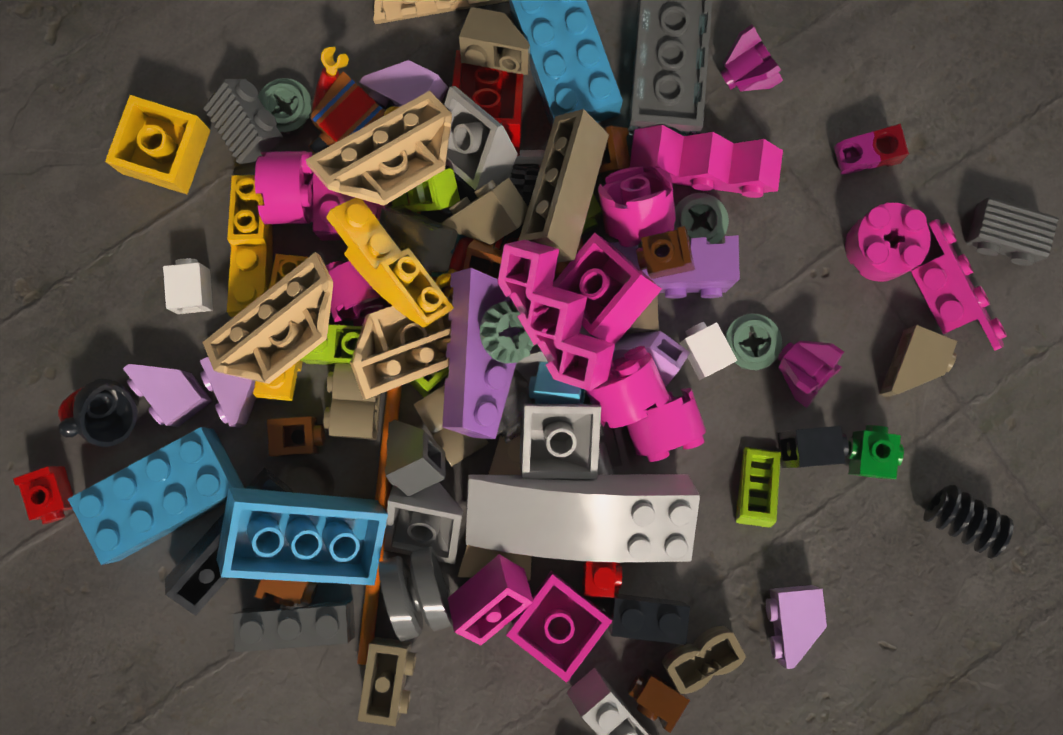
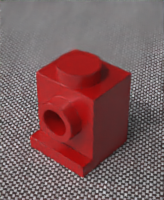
M47 466L13 478L15 486H19L29 520L41 519L42 524L52 523L65 518L64 511L72 509L68 498L74 495L65 466Z
M584 561L582 584L584 596L614 598L615 594H619V589L622 586V566H620V563Z

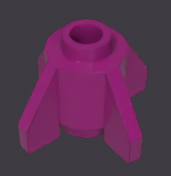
M750 25L741 31L722 62L725 69L720 74L729 89L732 90L737 87L740 92L771 89L782 82L783 79L779 73L781 69L762 43L755 27Z
M802 340L796 344L790 342L783 348L778 356V360L781 361L779 370L782 372L796 401L806 408L811 405L818 391L828 382L830 377L832 378L842 368L837 363L844 351L833 343Z

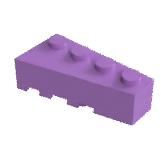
M739 235L725 236L724 244H710L706 237L691 238L690 245L695 270L651 279L662 289L659 293H665L666 298H685L687 293H701V298L722 297V293H726L740 280ZM619 242L610 243L639 268L636 254L638 245L624 247ZM669 247L658 248L656 255L658 257L667 256L670 251ZM647 269L641 270L650 278Z
M468 268L451 273L450 287H453L452 305L454 308L449 312L448 318L451 321L450 343H447L446 358H449V376L445 378L442 427L472 438L496 439L516 363L496 361L486 352L480 339V324L484 314L490 307L504 301L512 303L513 301L510 296L506 297L497 278L473 268ZM509 325V328L504 329V332H499L498 334L499 336L511 337L513 342V336L518 335L520 329Z

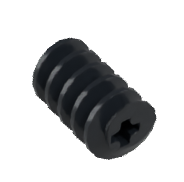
M949 485L940 490L929 502L923 516V520L926 522H930L938 516L936 528L939 530H943L948 524H951L948 532L951 537H957L963 531L961 541L965 545H969L976 539L974 544L976 552L981 553L989 547L987 555L990 559L997 557L1004 551L1011 540L1014 529L1013 520L1009 516L1000 515L999 511L995 508H987L985 502L974 500L970 493H961L960 488L956 485Z

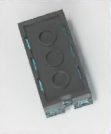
M638 0L628 117L629 135H634L635 129L664 125L682 136L700 134L704 121L712 0Z

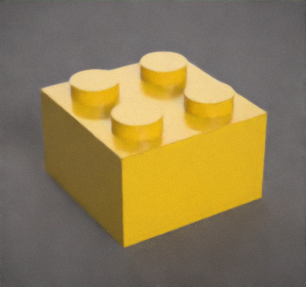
M130 95L105 162L123 175L188 195L211 130L196 115Z

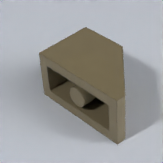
M919 325L903 330L879 395L884 397L897 395L945 375V373L952 369L956 361L957 355L954 353V349L958 341Z

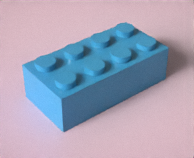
M510 0V13L514 25L530 44V70L551 129L555 116L584 109L597 123L619 116L623 100L587 0Z
M200 427L68 498V501L100 564L104 565L118 562L225 504L229 487L244 488L215 430Z
M229 487L217 554V564L221 577L375 585L388 513L378 500Z

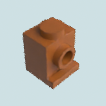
M261 579L254 597L263 599L272 594L274 595V602L289 607H294L295 603L300 604L302 602L311 604L315 597L318 583Z

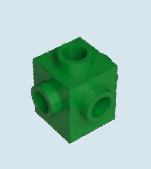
M866 425L865 430L854 431L852 437L848 439L849 452L846 456L847 459H850L848 474L878 479H897V469L904 457V447L900 444L901 435L889 434V427L879 425Z

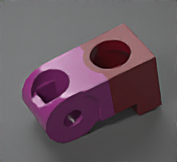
M901 124L843 140L834 146L840 173L843 175L859 172L867 168L872 169L884 165L889 167L901 164L909 155Z

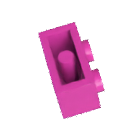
M500 554L448 597L454 632L479 645L485 643L534 602L525 569Z

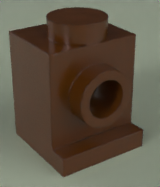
M617 126L603 128L609 134L597 176L602 178L603 183H606L605 178L608 175L630 167L626 136L629 135L628 128Z
M685 226L678 227L677 230L641 238L643 247L636 249L637 260L640 270L647 269L651 279L695 270L689 235ZM669 247L670 251L667 256L658 257L656 255L658 248Z
M316 417L267 419L269 456L282 457L319 454L318 446H324L325 444L323 424H317ZM302 430L305 433V441L298 444L295 441V434Z
M648 669L643 677L639 674L635 677L628 690V694L638 703L636 709L653 721H656L659 716L660 723L669 733L672 732L690 702L686 694H680L675 686Z

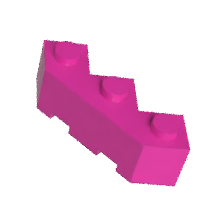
M664 125L635 129L630 167H643L644 173H655L654 167L663 169L670 174L672 184L691 186L696 190H720L741 193L743 196L750 198H759L763 196V193L778 191L783 150L765 139L732 143L715 132L682 136Z
M529 240L504 244L498 284L506 297L510 296L520 315L517 317L533 345L538 344L548 361L546 367L553 379L588 391L606 382L609 376L615 344L580 333L587 296L553 287L559 249Z

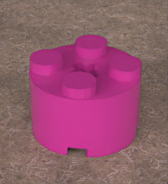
M261 152L262 156H258L255 166L256 194L262 195L264 205H257L262 222L264 224H310L313 222V171L306 164V159L313 156L312 152Z
M643 167L625 168L608 175L605 178L606 184L603 187L601 184L599 185L598 192L604 230L609 236L618 239L621 246L633 247L641 242L642 237L675 230L676 216L672 178L667 171L654 167L655 173H644Z
M885 203L873 208L849 230L845 242L847 259L850 264H853L860 271L859 274L872 281H890L922 264L930 248L931 238L926 216L922 211L901 203Z
M336 261L326 265L333 280L330 311L336 325H345L344 321L353 320L354 326H362L367 314L392 306L369 285L350 261L345 263Z
M645 346L632 348L624 354L625 357L612 360L608 380L591 391L585 390L591 405H601L600 424L603 427L606 422L609 428H618L635 423L648 416L647 408L656 404L659 409L668 401L669 393L652 355L646 351Z
M691 388L681 389L683 396L673 397L672 392L669 391V399L661 408L658 409L656 404H653L646 409L647 417L627 425L637 455L647 456L649 462H655L667 458L670 455L669 450L683 446V449H692L705 442L703 435L706 433V428Z

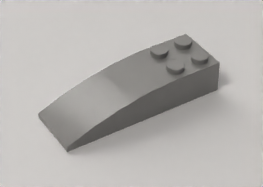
M688 474L598 475L597 479L522 478V475H468L465 544L507 553L575 561L618 563L690 562L692 560L700 494Z

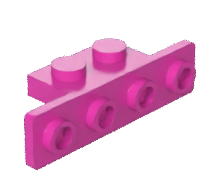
M939 219L929 222L945 255L912 270L911 273L942 333L945 334L978 319L993 349L996 351L1002 348L1004 345L1002 338L1007 337L1006 332L997 317L991 320L985 308L990 305L985 291L981 285L975 288L969 277L970 274L974 273L970 262L965 254L958 256L952 243L957 241V238L948 222L942 224Z

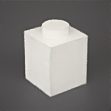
M191 258L178 259L175 261L176 265L163 266L166 309L176 314L213 311L209 268L199 263L197 259Z
M705 322L693 326L685 331L688 337L680 342V345L690 352L687 358L699 381L737 361L717 322L708 327Z

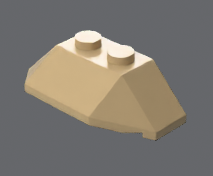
M428 91L306 159V164L328 190L384 206L445 170L452 113L431 91Z
M313 253L203 341L214 371L270 384L327 339L333 280L318 253Z
M447 297V299H448V300L450 301V303L452 304V303H453V299ZM393 306L366 315L350 362L363 400L449 367V358H446L447 343H450L451 321L448 320L449 313L424 328L411 321Z

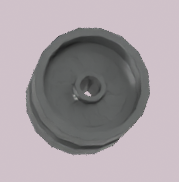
M432 546L411 553L410 570L405 560L400 556L379 562V576L383 598L393 629L401 642L421 635L423 617L426 624L433 631L453 626L447 587Z

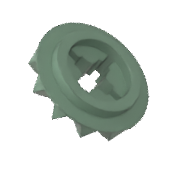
M288 78L273 80L266 84L258 94V98L264 108L275 117L276 127L280 132L290 134L291 131L296 129H303V124L311 117V97L307 89L295 80ZM277 97L286 103L293 101L290 105L292 116L283 111L277 113L280 110Z
M706 193L691 194L683 198L675 208L676 221L674 228L677 230L678 227L685 226L690 241L691 238L706 237L710 244H717L726 234L729 224L728 213L722 202L716 197ZM708 211L709 215L705 221V225L708 228L699 227L692 232L691 228L694 219L691 215L700 217Z
M504 301L490 307L484 314L480 324V339L484 349L493 359L502 363H517L531 355L530 351L534 346L517 316L520 313L512 302ZM509 325L520 329L518 335L513 336V342L511 337L499 336L498 333L504 332V329L509 328Z
M760 314L743 315L734 320L726 331L725 338L737 359L735 363L741 369L755 371L764 369L775 362L781 352L782 336L780 330L766 316ZM750 328L755 339L767 340V342L756 347V353L752 352L749 346L739 345V343L749 338Z

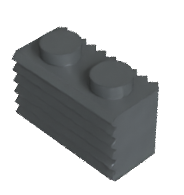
M225 79L204 105L203 110L207 111L206 115L211 117L210 121L214 123V127L218 129L217 132L221 134V138L229 146L228 150L232 152L236 162L239 164L256 162L258 156H262L261 152H271V149L276 147L275 145L279 143V140L283 139V136L276 127L275 117L264 108L257 97L258 91L252 83L248 82L247 79Z
M988 197L976 205L966 244L977 247L976 251L981 254L996 256L1000 253L1001 255L1011 257L1010 261L1012 263L1031 266L1033 263L1046 259L1050 255L1051 244L1054 240L1053 236L1055 235L1059 218Z

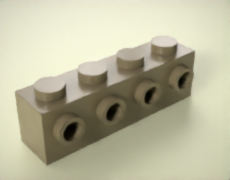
M584 109L555 116L518 240H529L558 248L557 263L575 260L609 136Z

